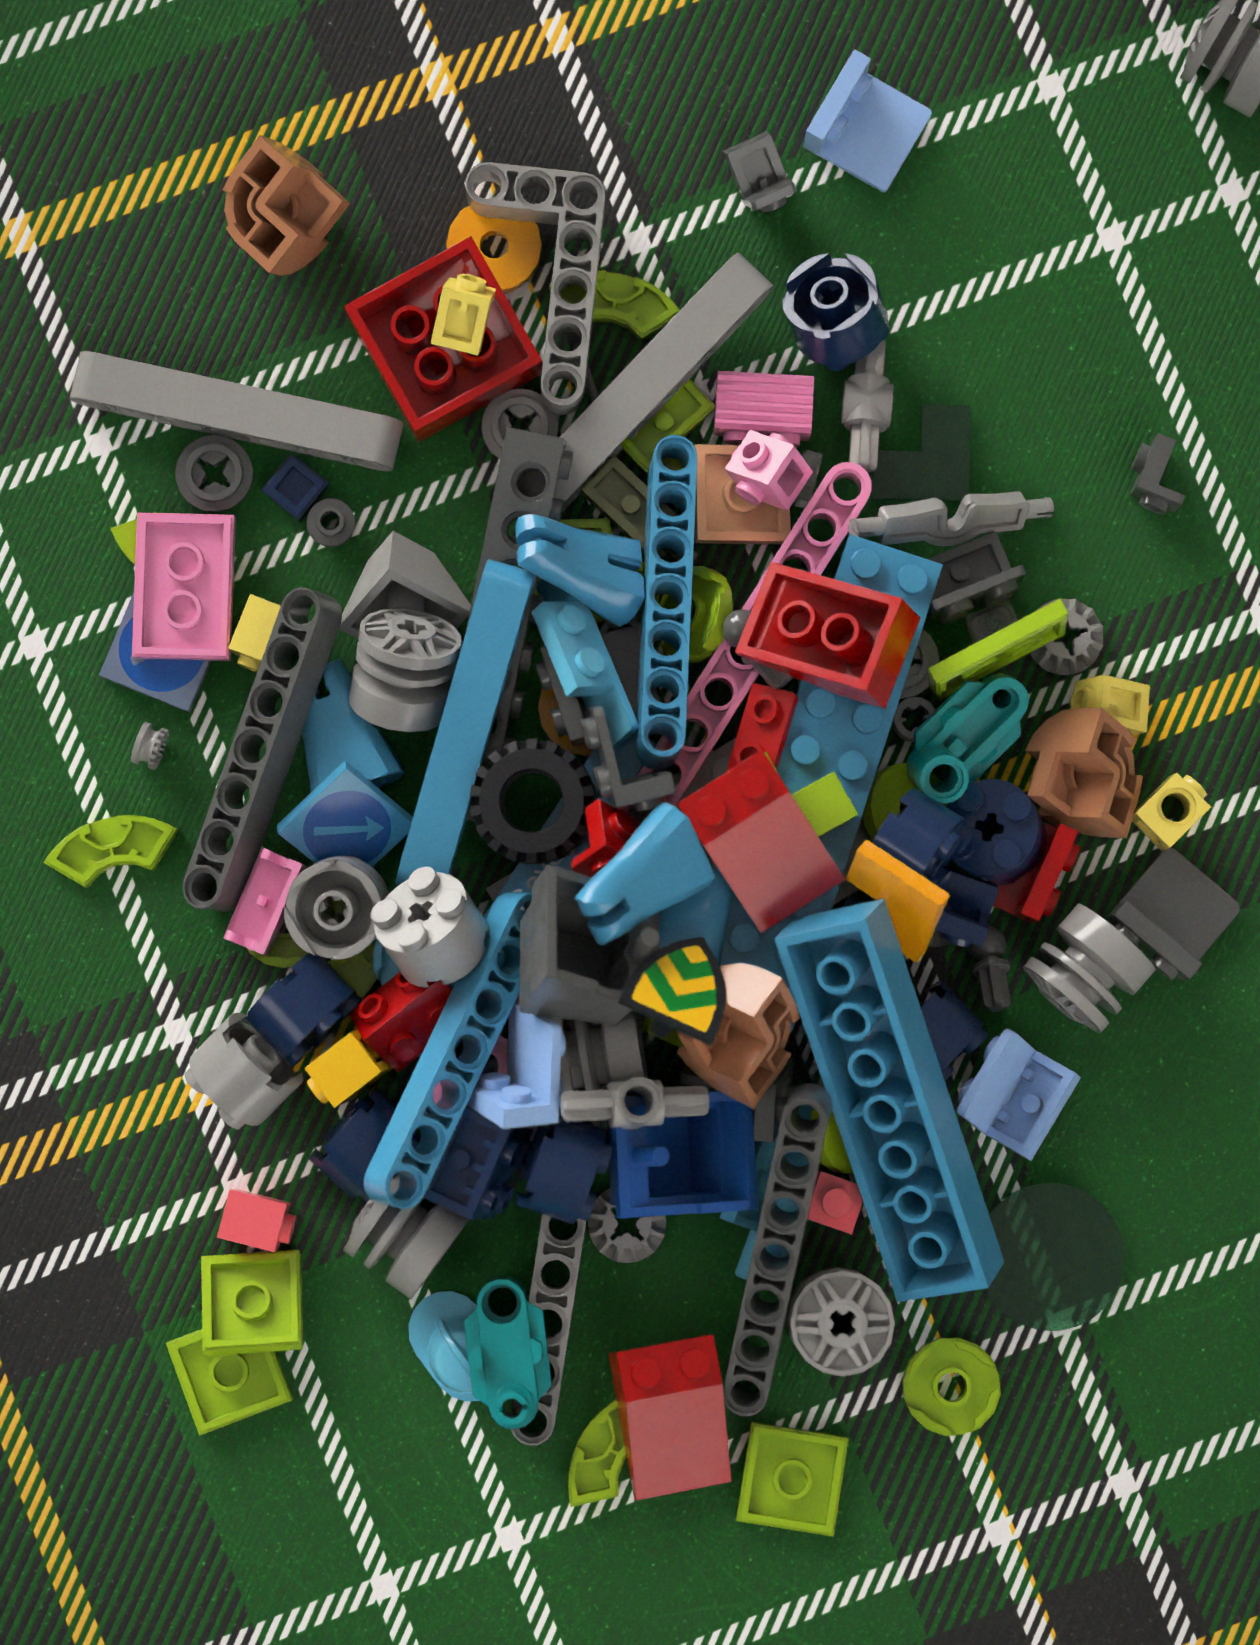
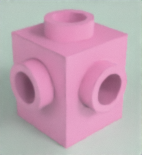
M752 430L748 432L724 468L737 485L735 491L741 498L754 505L764 502L786 511L789 510L813 473L799 451L788 439L776 433L766 436Z

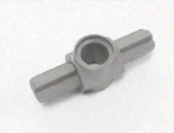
M885 340L880 342L870 354L856 361L855 375L850 376L844 383L841 424H844V427L851 431L849 462L860 465L867 472H874L877 468L880 433L887 430V427H890L893 384H890V380L884 377Z
M635 1077L628 1081L608 1082L606 1090L566 1091L561 1095L560 1110L563 1120L567 1122L608 1120L611 1128L621 1127L626 1130H635L642 1126L662 1125L664 1117L704 1116L708 1113L710 1101L708 1091L704 1086L663 1087L660 1080ZM626 1092H635L644 1099L646 1104L644 1115L637 1116L627 1110L624 1103Z

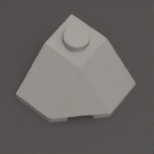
M392 531L367 561L342 613L339 629L359 639L360 623L368 614L382 609L394 608L424 611L444 619L457 629L469 616L471 604L434 552Z

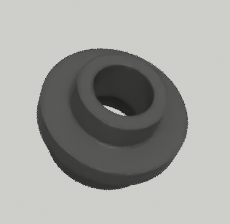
M331 498L324 499L316 503L309 511L307 529L310 536L318 544L325 547H337L346 543L353 535L355 517L350 507L343 501ZM328 514L337 515L340 519L338 527L333 530H326L322 527V520Z

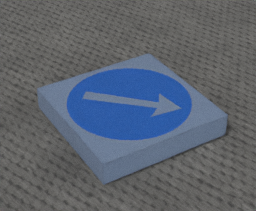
M133 592L99 676L190 713L212 661L134 659L132 657Z

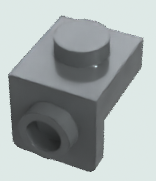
M763 132L723 151L742 201L753 211L760 209L762 213L778 209L787 203V196L797 192L794 182L787 178L771 134L768 132Z
M1159 433L1151 441L1150 445L1142 443L1135 456L1131 470L1138 472L1130 495L1140 499L1138 504L1141 507L1154 513L1166 514L1167 510L1175 512L1182 505L1185 496L1159 485L1176 440Z

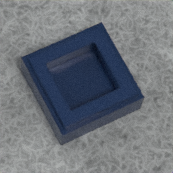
M291 453L261 491L297 521L301 522L329 488L330 484Z

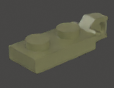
M613 455L579 490L627 538L640 540L641 551L644 553L647 486ZM665 503L659 505L662 512L666 515L678 516ZM664 548L657 551L661 559L666 557L670 563L680 560L677 553L671 549ZM693 551V565L698 561V554Z

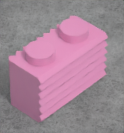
M718 371L713 435L723 436V442L726 444L740 445L750 430L766 436L776 433L788 439L796 448L800 447V441H809L812 431L814 376Z

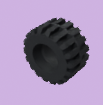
M527 739V741L523 742L514 741L508 743L502 750H495L488 756L489 760L484 766H480L475 774L477 775L475 784L471 785L470 796L472 797V806H470L471 817L474 818L477 826L475 827L490 848L513 861L529 865H541L551 863V861L559 858L562 859L569 855L574 848L580 846L588 832L585 808L595 802L596 797L591 777L585 767L571 752L550 741L544 742L538 739ZM528 773H540L550 777L560 788L563 798L562 811L555 823L537 832L525 831L515 826L508 818L504 806L505 794L510 784L518 777Z

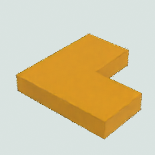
M866 840L856 851L846 880L876 900L885 899L902 953L917 963L926 952L950 895L872 842Z

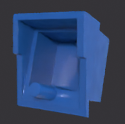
M717 1090L708 1091L710 1104L708 1113L704 1116L664 1117L662 1125L642 1126L635 1130H626L621 1127L611 1128L607 1120L608 1144L613 1145L609 1161L611 1205L616 1206V1218L758 1210L753 1109ZM641 1096L624 1097L625 1106L630 1113L637 1116L644 1115L646 1104Z

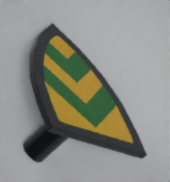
M703 937L676 941L654 951L637 966L627 981L618 1003L654 1019L651 1030L658 1037H667L673 1028L712 1046L721 1025L726 1004L724 980L717 959Z

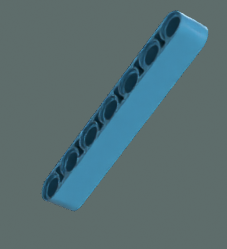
M679 435L667 436L656 445L649 465L647 479L643 565L645 599L641 608L636 716L639 728L636 731L635 751L640 763L652 770H665L672 766L680 754L686 737L697 451L691 441ZM664 458L677 459L684 468L677 471L670 470L664 466L661 460ZM663 503L674 504L680 509L682 514L673 517L666 515L662 512L659 505ZM664 548L671 549L677 553L680 560L672 563L666 562L659 557L657 551ZM660 594L670 595L676 600L678 607L674 609L663 608L658 605L655 596ZM660 640L667 641L673 645L676 654L672 656L661 655L654 649L653 643ZM655 687L666 688L672 693L674 701L670 703L658 702L653 698L650 690ZM652 734L664 735L670 740L672 748L666 751L657 750L651 746L648 737Z
M491 559L487 560L397 872L395 886H399L408 880L412 872L422 867H431L435 872L451 875L472 803V797L470 796L471 785L475 784L477 779L475 774L484 761L536 575L525 569Z
M507 892L499 896L493 903L486 918L489 926V935L486 933L483 942L486 946L484 956L472 971L456 981L366 1170L364 1190L367 1196L374 1202L407 1209L417 1205L423 1198L520 992V922L518 920V911L522 904L527 911L532 902V893ZM502 948L505 953V962L502 968L499 969L497 956ZM482 992L484 996V1007L482 1011L478 1014L476 1010V1000L478 995ZM461 1037L463 1051L457 1059L454 1047L456 1041ZM440 1082L442 1096L438 1103L435 1104L433 1091L437 1083ZM419 1127L421 1140L414 1149L411 1138L413 1132ZM398 1173L400 1184L397 1191L392 1195L390 1192V1181Z

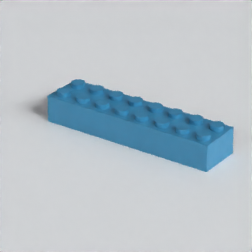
M885 899L793 918L774 940L825 1090L829 1093L832 1100V1111L897 1302L989 1288L1004 1264V1259Z

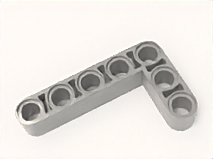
M492 162L480 163L468 172L465 181L467 200L471 209L476 214L488 218L558 225L541 375L542 400L546 408L552 413L559 415L571 414L582 405L585 396L605 213L604 186L596 176L585 172ZM485 181L494 182L501 188L497 196L491 199L479 197L475 193V189ZM539 186L544 188L549 195L542 203L532 204L523 198V193L530 187ZM586 191L594 195L597 201L588 209H579L570 201L573 195ZM574 238H582L588 241L592 248L587 254L576 257L568 253L565 246ZM569 285H577L585 290L586 297L577 304H570L561 298L560 293ZM564 332H572L580 337L581 344L573 351H563L556 346L555 339ZM559 379H567L574 383L576 392L567 399H559L551 394L549 391L550 386Z

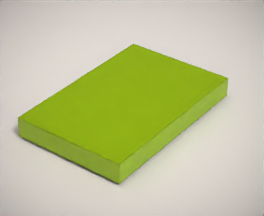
M1058 599L928 668L929 687L936 700L939 699L941 701L950 696L966 680L978 681L1063 636L1066 631L1069 613L1062 600Z

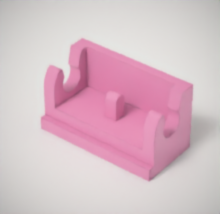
M261 848L223 938L269 957L284 923V908L289 888L293 880L307 867L302 863Z

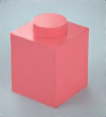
M818 1171L808 1220L852 1235L863 1203L858 1185Z
M236 1188L230 1189L217 1238L276 1252L279 1251L281 1242L290 1243L296 1215L289 1214L290 1202Z

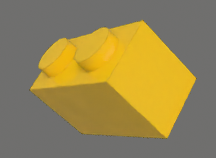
M355 1030L342 1038L304 1069L311 1077L307 1080V1084L314 1095L322 1103L330 1102L336 1108L353 1100L393 1068L366 1044L359 1031Z

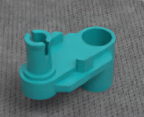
M999 673L990 674L982 678L983 681L966 680L914 731L915 749L908 757L906 768L908 777L922 793L942 804L954 802L966 791L968 783L975 782L1021 736L1020 719L1027 711L1029 698L1024 685L1012 676ZM998 690V695L1001 697L1000 700L992 698L994 693ZM941 764L949 765L948 774L944 780L938 784L930 785L929 776L933 768Z
M501 1275L492 1278L481 1289L477 1297V1307L464 1320L473 1397L489 1406L492 1418L499 1425L507 1429H519L525 1427L534 1419L538 1411L539 1399L552 1386L543 1310L528 1301L526 1288L519 1280L511 1276ZM508 1288L516 1295L517 1307L512 1313L502 1315L496 1313L491 1308L489 1302L490 1295L495 1289ZM510 1398L516 1399L522 1405V1410L517 1413H510L505 1409L504 1402Z

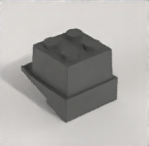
M547 865L532 885V902L520 921L519 1012L615 1026L630 1011H634L618 1003L627 981L637 966L659 949V912L615 940L600 945L596 943L588 926V920L591 916L588 917L582 914L575 899L576 895L591 877L557 866Z

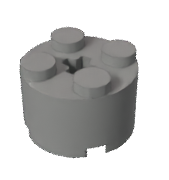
M333 856L320 860L302 871L293 880L289 888L284 908V920L288 932L296 944L310 954L341 960L352 957L363 951L377 939L374 922L371 919V911L378 902L388 896L387 886L383 878L372 866L355 856ZM333 899L335 901L342 899L346 903L347 908L343 911L344 916L341 913L332 915L329 912L328 907L333 904Z
M431 867L418 868L412 872L408 880L391 891L371 911V919L374 922L377 939L404 978L415 986L429 987L426 982L441 980L444 985L453 983L472 971L481 961L486 951V946L483 942L486 933L489 935V926L473 900L457 878L446 873L435 872Z
M242 1013L231 1014L191 1055L189 1060L190 1068L184 1074L187 1083L195 1091L206 1094L219 1107L218 1112L223 1121L237 1130L241 1129L245 1124L251 1126L262 1124L303 1082L302 1072L295 1076L292 1066L253 1027L242 1022L248 1016Z

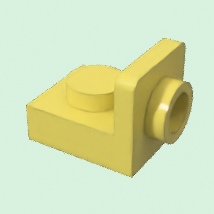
M458 274L457 279L448 278L442 288L431 344L479 355L490 306L494 300L496 289L485 286L486 280L474 275Z
M1107 675L1079 680L1074 684L1071 709L1103 708L1126 727L1131 734L1146 733L1150 685Z

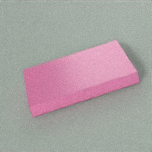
M137 512L132 657L134 659L231 661V650L228 647L232 640L236 517L234 515Z

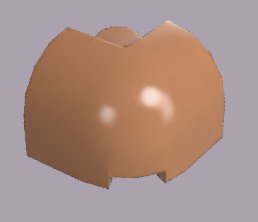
M259 135L231 172L223 188V191H226L224 211L228 226L225 228L234 241L267 272L280 276L291 275L309 264L329 244L324 237L350 205V202L323 179L324 174L298 153L278 141Z
M1073 708L1060 711L1047 719L1035 731L1025 750L1037 760L1027 796L1040 805L1039 813L1041 817L1051 824L1057 826L1061 823L1084 835L1127 838L1140 796L1143 776L1135 775L1134 756L1131 747L1135 744L1136 739L1126 727L1103 708Z
M745 963L722 965L719 968L724 980L726 1004L721 1025L712 1046L678 1031L677 1034L683 1045L677 1053L688 1067L713 1088L754 1109L783 1070L792 1054L784 1049L790 1034L791 1023H795L800 1019L797 1005L782 977L758 966Z

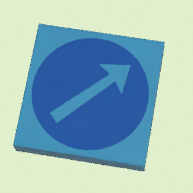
M344 761L277 824V832L314 863L333 856H355L373 867L409 833L413 817L348 762Z

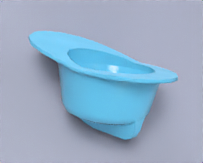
M454 1291L436 1292L423 1298L413 1310L408 1324L409 1341L417 1357L446 1393L453 1398L465 1402L480 1401L472 1395L464 1320L477 1305L467 1296Z

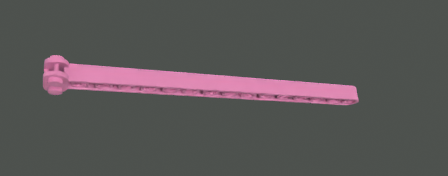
M843 462L833 466L822 480L772 562L783 565L790 559H797L806 565L808 572L822 575L849 532V520L852 518L857 519L869 499L872 484L868 472L860 465L852 462ZM841 478L853 480L858 486L859 496L851 501L840 499L833 490L835 481ZM815 519L827 520L832 525L834 536L824 542L814 540L809 535L807 525ZM767 570L742 609L752 610ZM723 638L722 643L716 649L687 696L686 723L695 722L700 724L706 732V741L698 747L683 745L677 760L673 763L680 772V782L675 786L676 793L665 795L664 797L666 803L675 807L682 799L749 692L752 683L759 676V672L752 664L741 665L733 660L730 654L731 645L725 638ZM714 681L723 682L729 686L732 692V699L723 706L712 705L705 697V687ZM662 735L655 749L666 751L672 748V744L666 736ZM643 766L638 775L653 772V770ZM632 804L617 807V809L628 812ZM520 992L517 996L516 1001L520 1000ZM499 1035L491 1054L498 1061L499 1069L497 1073L507 1074L508 1039ZM440 1082L437 1083L433 1091L435 1104L438 1103L442 1096Z

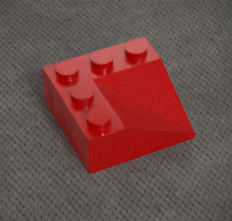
M472 236L344 306L349 322L418 443L484 407L494 398L509 390L516 389L542 374L543 362ZM458 274L480 277L486 280L485 286L496 289L494 300L490 306L479 355L431 344L442 288L448 278L457 279Z

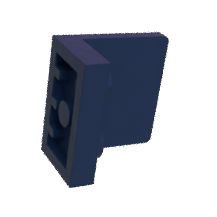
M466 1105L423 1198L470 1220L493 1219L497 1212L502 1214L513 1196L514 1187L509 1184L516 1168L522 1169L532 1143L529 1139L533 1129L528 1126L502 1129Z

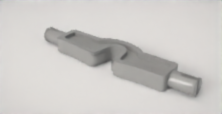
M1019 491L998 494H967L963 497L956 514L947 520L948 508L942 500L934 497L906 504L882 506L877 517L850 519L848 530L849 534L861 538L877 536L882 545L926 541L935 546H954L968 542L980 534L1020 530L1024 527L1026 519L1051 518L1053 516L1052 512H1054V505L1050 497L1026 500Z

